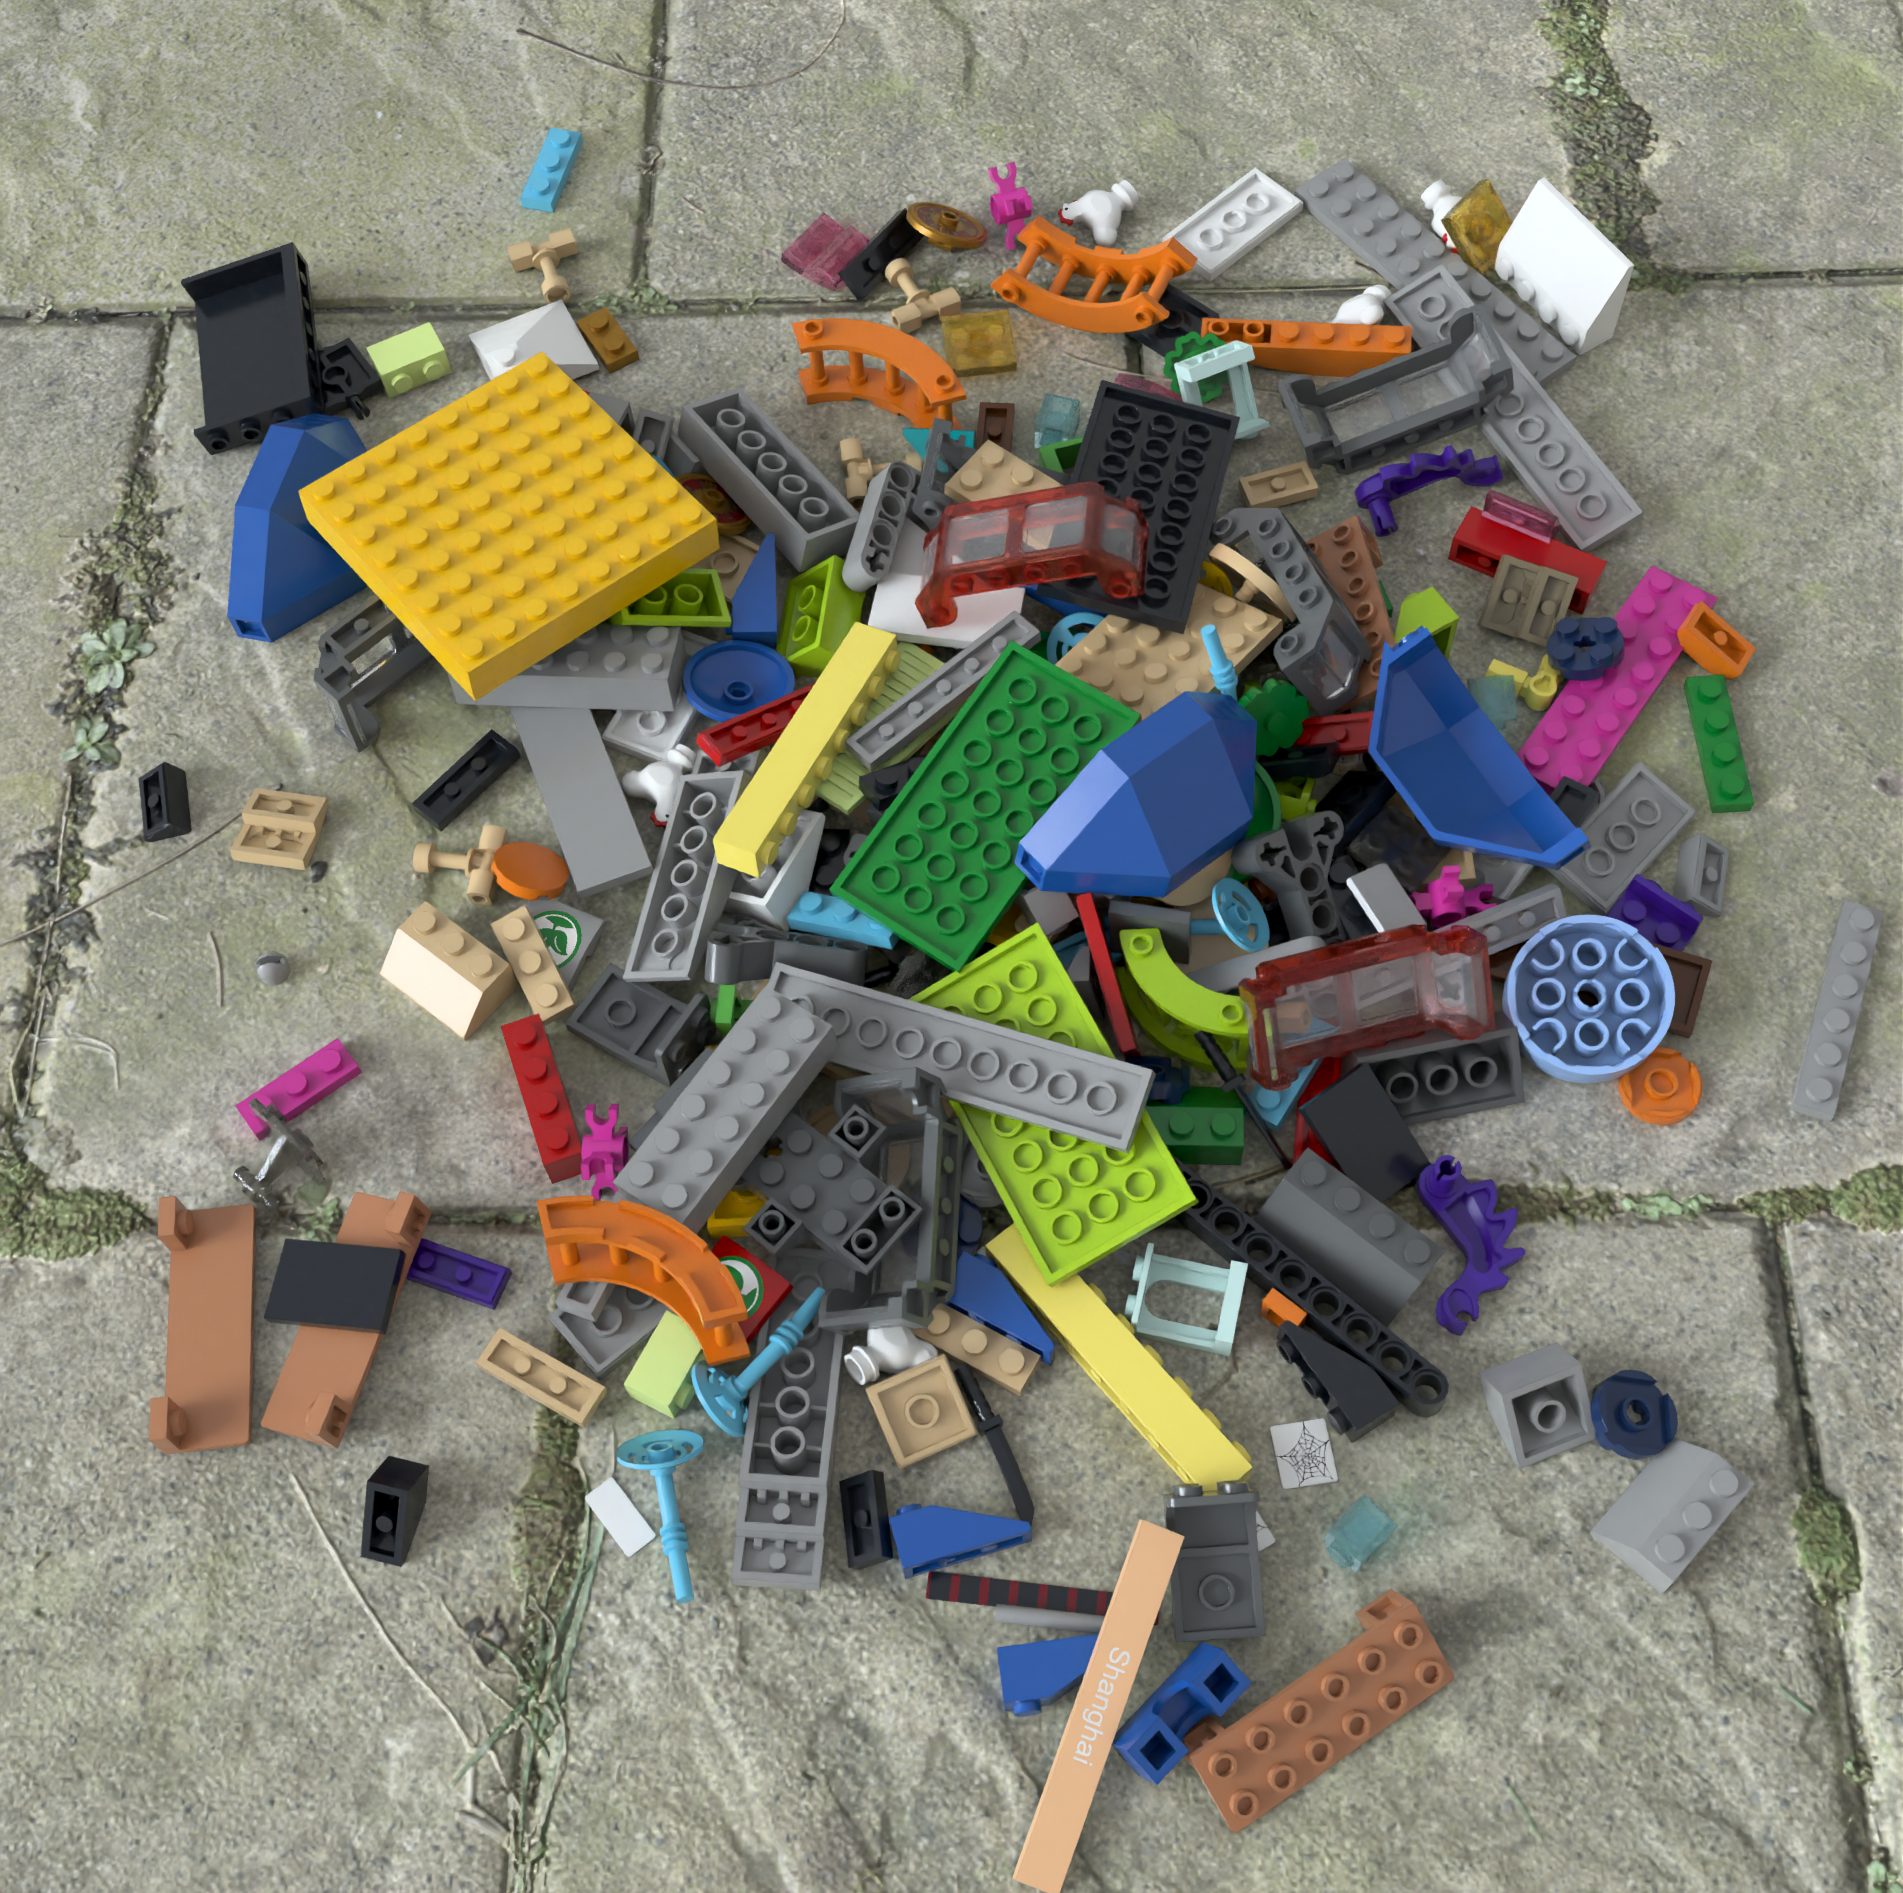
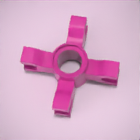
M1015 162L1006 164L1008 174L1004 179L999 177L997 167L988 168L989 177L998 190L997 194L990 196L989 207L991 216L994 217L998 226L1006 224L1005 245L1007 250L1016 248L1014 236L1025 227L1023 219L1031 217V209H1033L1031 197L1024 187L1016 188L1015 186L1017 174Z
M1456 865L1443 866L1441 878L1430 882L1425 888L1426 893H1418L1410 889L1404 890L1421 916L1429 917L1434 930L1467 918V915H1474L1497 906L1496 903L1484 904L1480 901V899H1491L1494 891L1493 884L1480 885L1473 890L1464 891V887L1459 881L1460 866Z
M588 1104L585 1109L586 1122L592 1129L593 1134L583 1136L581 1173L582 1180H590L591 1176L596 1174V1180L591 1190V1196H594L595 1200H601L602 1187H610L615 1193L617 1192L613 1181L618 1176V1171H622L629 1160L628 1127H620L619 1131L615 1132V1124L620 1114L619 1104L610 1105L608 1119H601L597 1116L596 1104Z

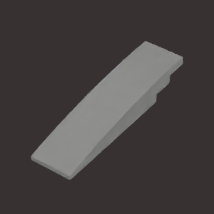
M509 706L580 899L653 874L651 862L590 709Z
M775 743L721 767H718L703 750H699L692 774L680 776L623 975V980L626 982L684 981L693 979L707 949L708 937L712 931H715L717 922L721 917L739 872L717 863L713 838Z
M792 1248L778 1256H774L769 1252L768 1266L790 1282L794 1288L759 1330L755 1358L770 1344V1336L775 1334V1330L778 1327H781V1323L784 1320H790L817 1287L825 1291L834 1288L848 1291L847 1276L849 1267L841 1264L823 1249ZM819 1312L802 1331L804 1336L798 1341L796 1347L792 1348L789 1355L783 1354L751 1387L739 1476L740 1495L735 1525L737 1537L731 1574L732 1585L821 1591L846 1336L818 1327Z

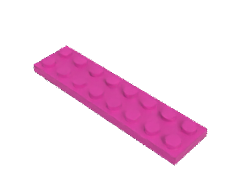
M1654 566L1649 568L1614 617L1617 622V628L1622 632L1625 654L1620 665L1614 669L1613 664L1610 668L1605 669L1604 676L1598 679L1588 681L1569 680L1517 753L1519 759L1548 795L1552 794L1564 776L1589 788L1591 787L1684 652V647L1680 646L1677 631L1694 605L1700 601L1713 610L1718 597Z

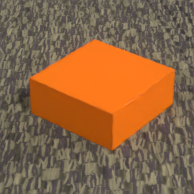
M1274 1288L1263 1299L1260 1309V1315L1278 1329L1280 1324L1287 1320L1303 1328L1308 1314Z

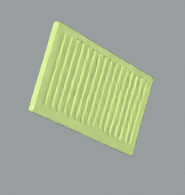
M901 641L897 645V650L901 653L895 673L888 675L880 697L873 699L867 708L864 722L861 726L855 727L850 737L945 663L911 642ZM968 698L874 771L908 760L960 711ZM847 750L843 753L839 752L833 762L829 777L825 781L821 780L815 790V794L849 815L866 799V796L859 790V777L869 774L871 771Z

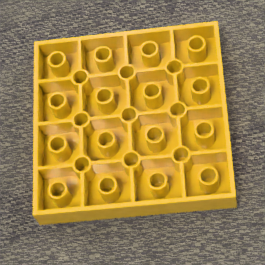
M543 351L298 491L309 523L474 701L720 549L717 519Z

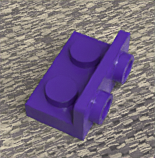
M1639 874L1634 876L1627 891L1606 915V917L1620 920L1636 928L1638 933L1649 942L1678 951L1685 949L1696 935L1704 919L1692 905L1679 901L1665 892L1658 883L1645 879Z

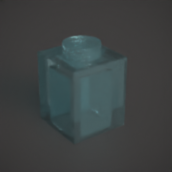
M1046 393L1035 422V448L1047 446L1053 442L1074 439L1080 423V400Z
M1502 674L1466 679L1468 691L1497 730L1506 729V722L1518 721L1514 675Z
M1363 1494L1328 1530L1323 1542L1328 1546L1326 1548L1327 1553L1342 1568L1349 1566L1357 1573L1392 1537L1398 1525Z

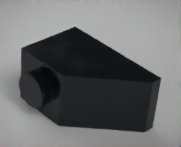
M388 1456L367 1480L360 1557L399 1567L403 1566L426 1504L429 1465Z

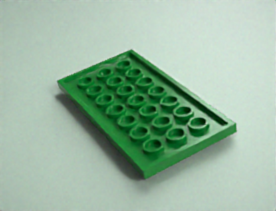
M1011 640L829 889L833 896L942 965L960 974L964 966L970 963L1030 880L1014 863L1019 842L1102 748L1142 721L1141 714Z

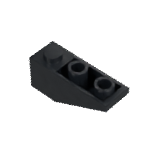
M1288 1320L1280 1324L1277 1335L1278 1342H1276L1280 1354L1287 1363L1296 1364L1303 1374L1301 1380L1305 1389L1312 1398L1321 1399L1329 1411L1327 1412V1418L1338 1434L1343 1435L1345 1433L1351 1443H1353L1395 1415L1399 1402L1373 1367Z

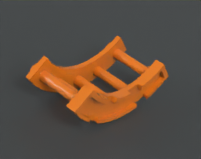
M1039 215L1026 225L1017 237L1021 243L1027 246V249L1015 271L1011 268L1007 269L991 283L990 287L997 291L1004 300L1014 303L1050 322L1088 332L1125 333L1148 328L1168 318L1170 312L1158 302L1169 281L1193 269L1198 258L1174 237L1158 245L1140 249L1138 254H1124L1121 249L1097 245L1092 250L1076 244L1077 238L1058 229ZM1039 255L1061 267L1048 291L1026 279ZM1076 273L1095 279L1084 301L1061 296L1072 274ZM1109 283L1128 285L1120 301L1098 303ZM1152 284L1148 293L1145 291L1139 293L1142 286Z
M824 318L792 323V329L801 354L809 353L810 368L798 370L799 381L808 405L831 401L852 402L853 398L870 400L873 406L887 410L897 416L900 414L904 415L913 422L914 428L930 429L936 417L953 422L951 430H963L952 411V403L966 400V393L961 382L951 367L936 352L921 341L900 330L865 320ZM822 351H848L850 365L824 366ZM863 354L884 360L886 371L864 367ZM900 369L904 371L908 376H910L916 383L901 377Z
M579 1195L536 1201L555 1285L586 1281L606 1282L623 1285L652 1296L676 1313L689 1327L704 1352L708 1367L751 1357L744 1333L738 1324L739 1321L748 1319L747 1309L741 1292L725 1264L722 1265L718 1258L708 1249V1244L688 1227L650 1207L622 1199L619 1200V1203L595 1200L594 1196Z

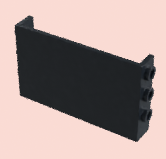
M293 242L181 280V285L195 302L205 426L194 429V435L210 455L263 439L272 424L314 413L325 415L308 263Z

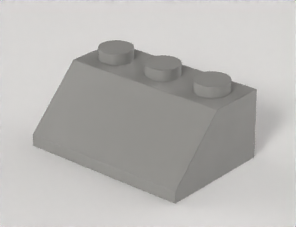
M1673 1438L1671 1442L1667 1443L1663 1451L1654 1456L1592 1529L1590 1534L1662 1594L1678 1578L1755 1484L1719 1454Z

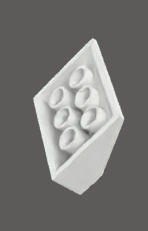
M1545 178L1538 180L1501 241L1494 266L1499 277L1506 280L1518 292L1520 298L1526 301L1540 315L1541 319L1548 323L1561 336L1562 340L1567 345H1570L1579 355L1613 337L1634 268V264Z

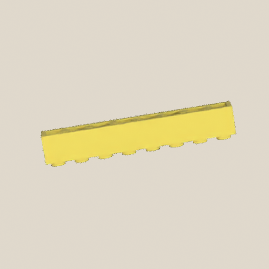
M855 622L715 834L713 843L717 863L760 878L767 865H772L775 862L779 846L784 838L792 835L798 816L804 808H808L811 805L815 796V790L821 780L825 781L829 777L833 762L839 752L843 753L846 750L845 740L850 737L856 726L862 725L867 714V708L873 699L880 697L888 675L895 673L901 653L897 650L896 634Z
M1015 1223L1011 1224L985 1245L986 1257L997 1264V1269L1001 1270L1025 1305L1185 1484L1199 1483V1485H1202L1203 1491L1217 1490V1482L1243 1480L1246 1482L1249 1480L1253 1467L1250 1464L1252 1461L1245 1448L1237 1441L1231 1443L1221 1433L1222 1426L1215 1415L1206 1408L1201 1410L1192 1401V1392L1185 1382L1177 1376L1172 1379L1162 1368L1164 1363L1160 1355L1150 1345L1142 1346L1133 1336L1135 1330L1131 1323L1122 1314L1119 1313L1116 1316L1105 1305L1107 1303L1106 1297L1095 1284L1090 1283L1087 1285L1078 1274H1075L1053 1288L1048 1286Z

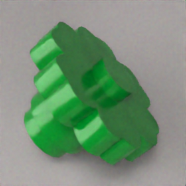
M1195 331L1177 338L1175 342L1176 351H1170L1165 355L1163 369L1164 375L1173 379L1170 385L1171 391L1182 399L1174 366L1175 363L1223 346L1226 342L1219 339L1213 333H1208L1201 338ZM1227 370L1197 381L1202 403H1206L1222 394L1221 384L1229 383Z
M1268 679L1262 688L1258 686L1249 688L1238 701L1257 720L1255 755L1264 754L1265 756H1272L1277 752L1279 746L1285 749L1290 748L1296 739L1303 734L1304 729L1301 722L1309 716L1307 698L1287 680Z

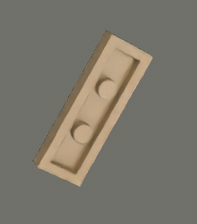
M524 905L491 923L495 935L534 1014H540L544 1026L575 1010L578 1006L530 910Z
M938 1303L933 1309L934 1320L928 1327L911 1328L915 1337L933 1344L938 1353H944L947 1358L962 1366L969 1364L973 1372L1020 1397L1041 1362L1039 1354L943 1303Z
M500 1327L476 1361V1365L481 1370L585 1428L607 1394V1390L603 1385Z

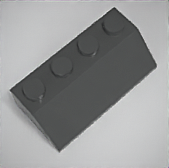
M1502 1011L1345 1042L1348 1071L1361 1062H1367L1406 1125L1525 1102L1518 1028Z
M1308 1147L1283 1177L1254 1218L1255 1222L1386 1327L1390 1325L1445 1252L1444 1249Z

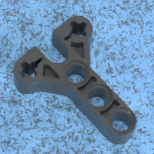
M1330 810L1299 815L1282 822V829L1259 832L1236 843L1231 854L1235 870L1243 875H1253L1277 894L1291 940L1305 936H1317L1326 943L1335 971L1338 972V969L1347 966L1350 962V948L1327 879L1334 847L1343 837L1344 827L1340 816Z
M728 913L721 916L717 922L716 931H712L708 937L704 979L720 985H733L740 981L770 979L774 966L778 962L863 987L868 946L852 940L780 931L756 921L752 916Z

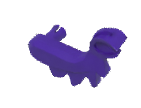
M1450 445L1445 447L1441 455L1413 453L1410 455L1411 461L1409 463H1397L1381 467L1379 473L1363 480L1356 488L1354 494L1358 506L1362 509H1369L1375 528V535L1377 537H1384L1391 534L1389 528H1391L1393 533L1398 530V525L1395 522L1390 506L1391 501L1451 477L1459 478L1466 485L1480 487L1499 483L1503 479V474L1496 455L1475 461L1471 449H1466L1457 454L1454 447Z
M1444 1155L1421 1172L1417 1183V1194L1422 1203L1466 1258V1267L1459 1279L1445 1290L1438 1299L1435 1308L1436 1320L1439 1325L1446 1328L1452 1334L1462 1336L1467 1323L1461 1322L1456 1316L1460 1313H1466L1473 1322H1476L1479 1317L1478 1297L1482 1293L1502 1290L1506 1287L1509 1278L1501 1271L1521 1261L1525 1255V1249L1522 1247L1511 1249L1503 1247L1515 1228L1518 1210L1511 1208L1502 1213H1493L1497 1203V1189L1494 1181L1487 1179L1470 1183L1461 1174L1462 1167L1460 1162L1457 1161L1453 1166L1455 1157Z

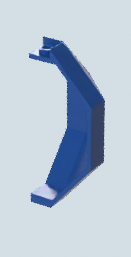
M314 413L272 424L268 429L235 504L227 617L238 637L272 643L367 588V584L309 523L298 492L300 489L367 452L366 447L347 418Z
M1420 626L1415 631L1406 635L1392 648L1384 640L1368 752L1435 843L1439 846L1559 870L1590 848L1591 844L1586 835L1579 827L1576 828L1538 784L1477 704L1437 647L1429 630Z
M1184 691L1096 754L1019 842L1014 863L1040 891L1091 892V894L1164 898L1245 838L1253 818L1257 720L1231 695Z

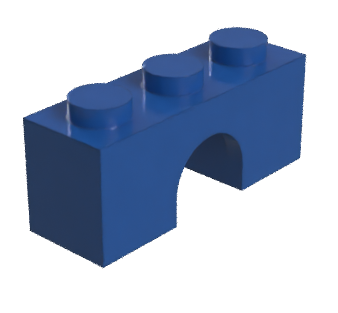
M1201 1642L1116 1732L1112 1746L1138 1776L1158 1785L1189 1751L1182 1743L1189 1729L1207 1715L1215 1714L1221 1717L1252 1683L1223 1649Z

